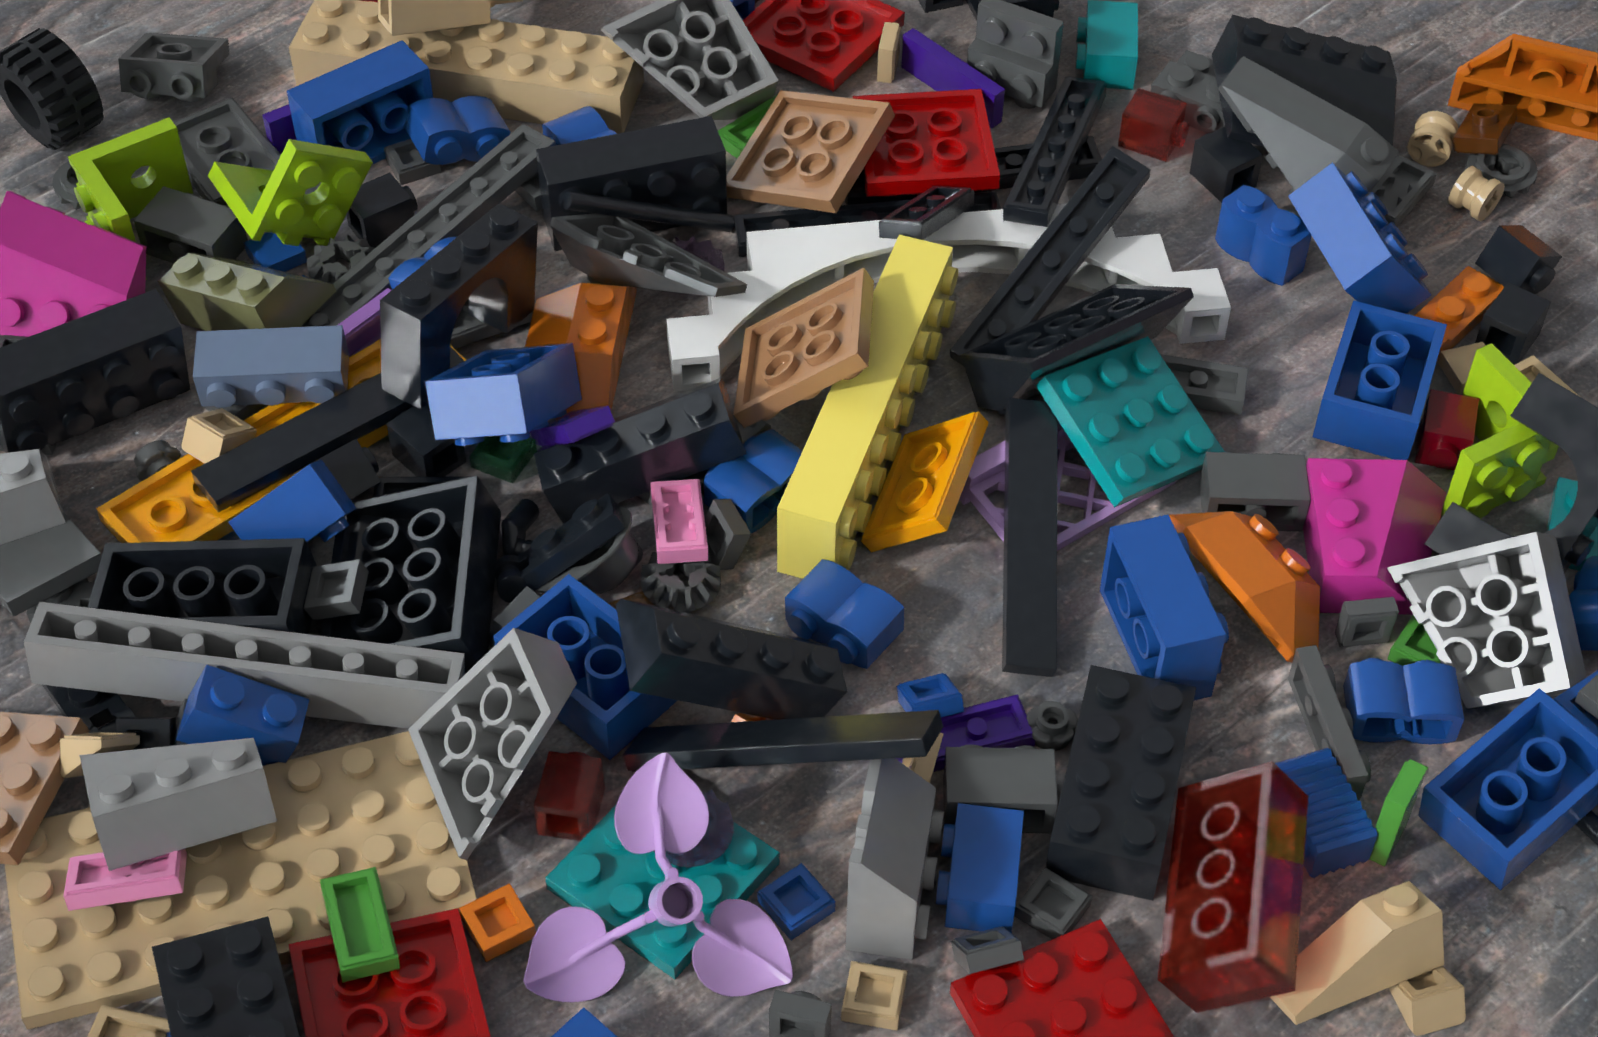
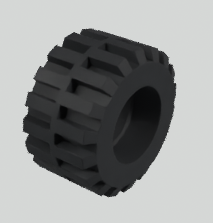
M38 28L0 51V95L19 124L39 143L52 150H57L101 123L104 118L103 106L91 75L75 52L54 33L44 28Z

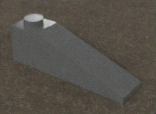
M1244 56L1236 63L1218 88L1246 131L1256 134L1269 153L1265 158L1273 169L1279 167L1292 186V189L1288 191L1290 194L1332 162L1345 175L1353 171L1365 185L1368 192H1370L1399 153L1395 147L1367 123Z
M583 214L552 217L550 227L570 265L587 274V280L592 283L712 297L741 294L746 291V283L627 218L601 214Z

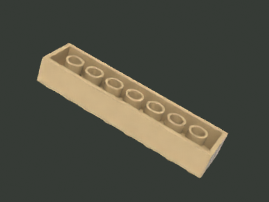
M314 0L289 46L296 86L403 40L429 67L433 98H442L452 102L466 96H483L492 100L502 118L544 124L585 106H591L600 114L608 128L617 134L624 133L644 83L643 67L606 36L551 29L537 25L504 22L496 19H490L489 24L392 36L378 20V3L373 1Z

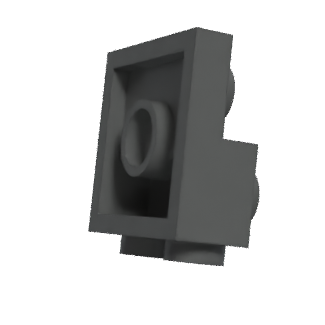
M981 0L978 4L976 38L968 47L967 64L1005 88V95L1015 98L1018 106L1026 109L1037 106L1042 108L1057 87L1064 21L1003 0Z
M146 32L118 59L121 92H131L144 99H154L162 95H170L184 102L203 100L218 85L217 67L229 56L228 38Z
M1188 50L1183 53L1177 62L1170 60L1151 85L1148 110L1205 133H1212L1225 127L1213 60Z

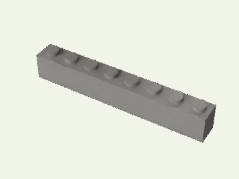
M39 602L24 639L27 662L33 684L183 702L184 699H188L190 692L207 664L310 699L306 717L409 729L465 675V653Z

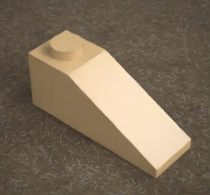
M1410 881L1364 898L1265 984V992L1295 1025H1298L1444 965L1442 910Z

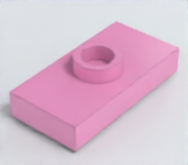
M700 479L650 482L657 563L708 561V543Z
M186 849L176 850L169 854L111 871L108 869L103 852L70 858L63 896L68 911L183 893L187 861Z

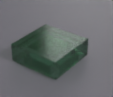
M499 435L484 436L485 440L480 442L469 456L470 465L473 469L513 484L537 451L536 440L529 437L522 441L504 443L500 441Z

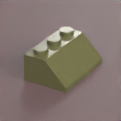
M188 253L175 261L172 268L158 281L180 323L205 331L301 327L336 292L334 285L331 283L236 259Z

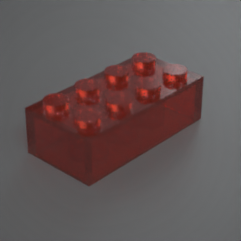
M1273 761L1178 788L1157 980L1196 1013L1295 991L1308 795Z

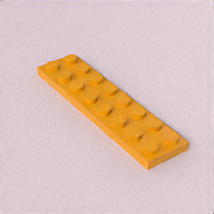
M381 339L349 357L348 389L381 373ZM456 351V353H457L464 361H466V359H465L461 354H459V353ZM299 402L269 405L243 421L257 430L256 437L321 403ZM387 424L357 439L361 448H368L389 435ZM186 454L99 506L96 510L100 521L120 543L217 541L233 531V528L228 523L230 520L294 476L295 473L218 513L195 484L191 471L204 463L190 454Z

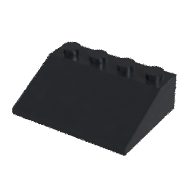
M1231 16L1212 53L1218 88L1236 63L1244 56L1367 123L1393 146L1397 77L1389 51H1385L1378 46H1364L1347 42L1336 36L1326 37L1309 33L1298 27L1288 28L1266 23L1262 19L1255 17ZM1219 91L1227 138L1264 146L1256 134L1246 131Z
M1114 284L961 354L978 408L997 410L999 414H1006V405L1009 398L1027 399L1036 394L1042 396L1036 385L1045 375L1148 336L1150 340L1156 338L1194 297L1192 289L1185 287Z
M472 476L353 502L357 509L344 517L349 526L335 536L331 564L360 559L369 571L362 606L358 614L322 619L320 636L465 653L466 674L488 653L501 511L479 477Z

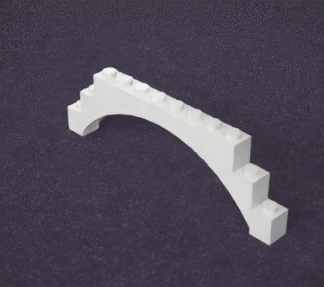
M1067 203L1057 204L1048 226ZM1003 209L964 212L924 240L953 247L952 267L958 268V272L1011 274L1048 227L1003 221ZM881 220L746 232L748 271L728 273L747 284L745 293L718 297L708 296L709 315L666 319L673 391H687L719 379L742 353L745 328L862 268H865L874 280V283H878L897 239L879 238V221ZM1111 226L1065 284L1066 286L1082 289L1093 294L1114 284L1191 288L1194 297L1165 328L1177 335L1179 344L1225 340L1231 305L1218 268L1172 272L1160 234L1115 238Z

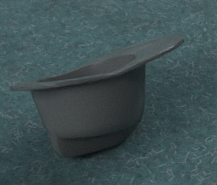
M619 506L625 523V529L544 584L537 591L546 593L568 574L595 594H602L619 586L643 557V550L629 531L632 525V513L628 508Z

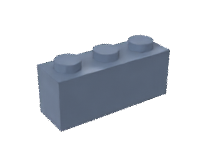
M343 325L196 332L193 380L202 407L215 406L226 408L232 405L264 404L273 406L281 403H323L348 390L349 352Z

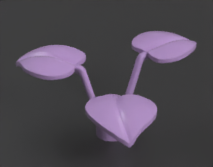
M661 753L641 766L629 779L618 798L614 815L615 830L623 847L634 854H645L655 850L656 861L665 874V881L657 884L650 893L648 900L649 911L614 928L606 933L602 918L590 909L571 906L552 913L541 923L533 937L523 979L528 990L553 1001L582 1002L600 997L618 983L625 970L624 957L612 942L655 920L665 926H678L693 921L695 927L704 933L693 946L692 963L698 979L705 987L717 994L729 997L750 995L768 988L790 983L793 973L789 952L783 937L770 917L755 904L742 899H726L717 904L713 909L710 923L708 924L704 921V913L701 911L703 897L700 888L692 880L678 876V870L672 867L666 857V851L673 854L685 853L693 849L706 834L709 824L708 806L699 787L677 765L669 753Z

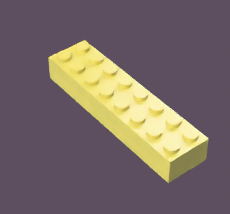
M904 235L898 236L873 292L868 367L863 369L856 377L850 380H841L831 386L777 507V572L803 579L822 559L835 562L847 570L851 568L857 547V542L854 538L857 531L864 533L872 511V504H869L872 495L879 497L886 480L887 469L884 468L886 461H894L901 442L899 430L901 426L908 427L913 417L915 408L913 396L915 392L923 393L929 374L928 360L937 359L943 337L942 333H940L942 327L949 328L954 317L956 302L949 300V296H952L958 278V268L952 267L953 247Z

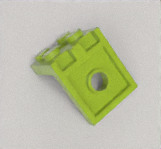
M170 117L68 156L69 163L75 170L78 183H76L77 187L74 188L76 198L84 213H88V216H86L87 220L84 223L98 226L134 242L136 240L130 219L137 217L163 186L183 193L194 194L178 130ZM149 166L144 175L138 178H131L137 169Z
M289 139L274 170L214 161L208 177L252 240L260 241L264 232L276 233L285 245L299 246L302 238L305 237L313 238L317 245L327 246L330 237L332 239L335 238L373 162L366 152ZM321 182L317 190L310 194H305L307 189L313 188Z
M1492 343L1476 350L1462 393L1464 396L1479 398L1475 435L1481 441L1461 450L1443 505L1442 516L1452 502L1483 518L1493 508L1510 500L1517 502L1523 499L1531 490L1545 484L1547 477L1540 471L1544 463L1555 458L1559 447L1510 416L1532 382Z

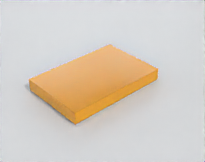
M979 411L904 434L862 536L861 542L870 552L948 530L989 424Z

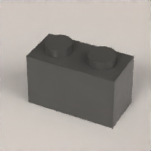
M165 186L162 187L134 219L140 244L146 246V254L174 263L188 253L237 259L245 249L244 242L248 241L245 229L229 206L220 205L190 193H183Z
M1234 452L1205 453L1199 483L1202 513L1234 511L1252 517L1255 514H1259L1271 522L1278 531H1303L1310 504L1305 455Z
M973 744L961 747H946L943 772L944 824L956 825L958 803L1022 810L1024 811L1022 833L1052 834L1057 810L1055 750L1037 749L1033 746L983 748Z

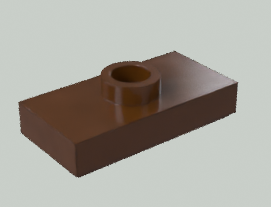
M1474 103L1454 136V151L1456 153L1497 154L1517 120V105Z

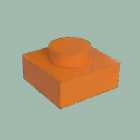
M510 883L459 908L461 920L485 962L532 940L536 933L533 921Z

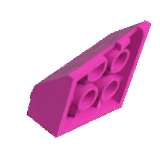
M6 192L0 207V335L30 337L145 293L146 246L98 226L89 225L69 217L64 212L54 208L45 207L30 201L15 192Z
M1308 458L1306 470L1310 504L1303 533L1307 562L1311 567L1309 575L1320 586L1319 613H1340L1344 601L1394 597L1399 610L1398 614L1413 615L1409 608L1412 605L1400 584L1395 583L1387 567L1431 557L1433 549L1425 545V542L1440 521L1446 492L1408 460Z

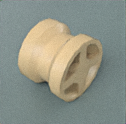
M1429 111L1422 114L1417 119L1414 133L1410 136L1407 145L1408 153L1412 159L1428 167H1437L1444 164L1451 155L1454 136L1459 129L1456 121L1448 114L1439 111Z
M1470 166L1455 182L1450 192L1448 203L1457 209L1464 207L1470 210L1471 217L1481 222L1492 213L1500 201L1504 191V183L1495 178L1488 180L1483 177L1481 170Z

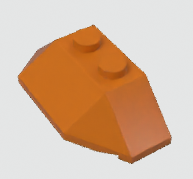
M1512 34L1458 67L1447 106L1470 111L1474 103L1517 105L1516 122L1598 141V53Z
M579 283L537 298L525 347L573 343L582 400L567 408V413L602 406H609L612 411L637 293L636 287Z
M1234 511L1169 515L1177 533L1185 535L1190 552L1276 647L1277 651L1287 662H1293L1296 648L1317 645L1319 650L1320 586L1307 573L1311 569L1308 562L1296 551L1290 548L1285 549L1275 538L1279 532L1271 522L1259 514H1255L1252 517Z

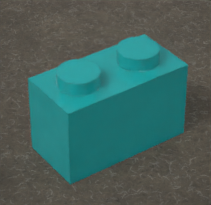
M1088 0L1086 17H1078L1076 42H1084V44H1077L1075 69L1083 70V79L1107 82V88L1133 90L1138 61V3Z

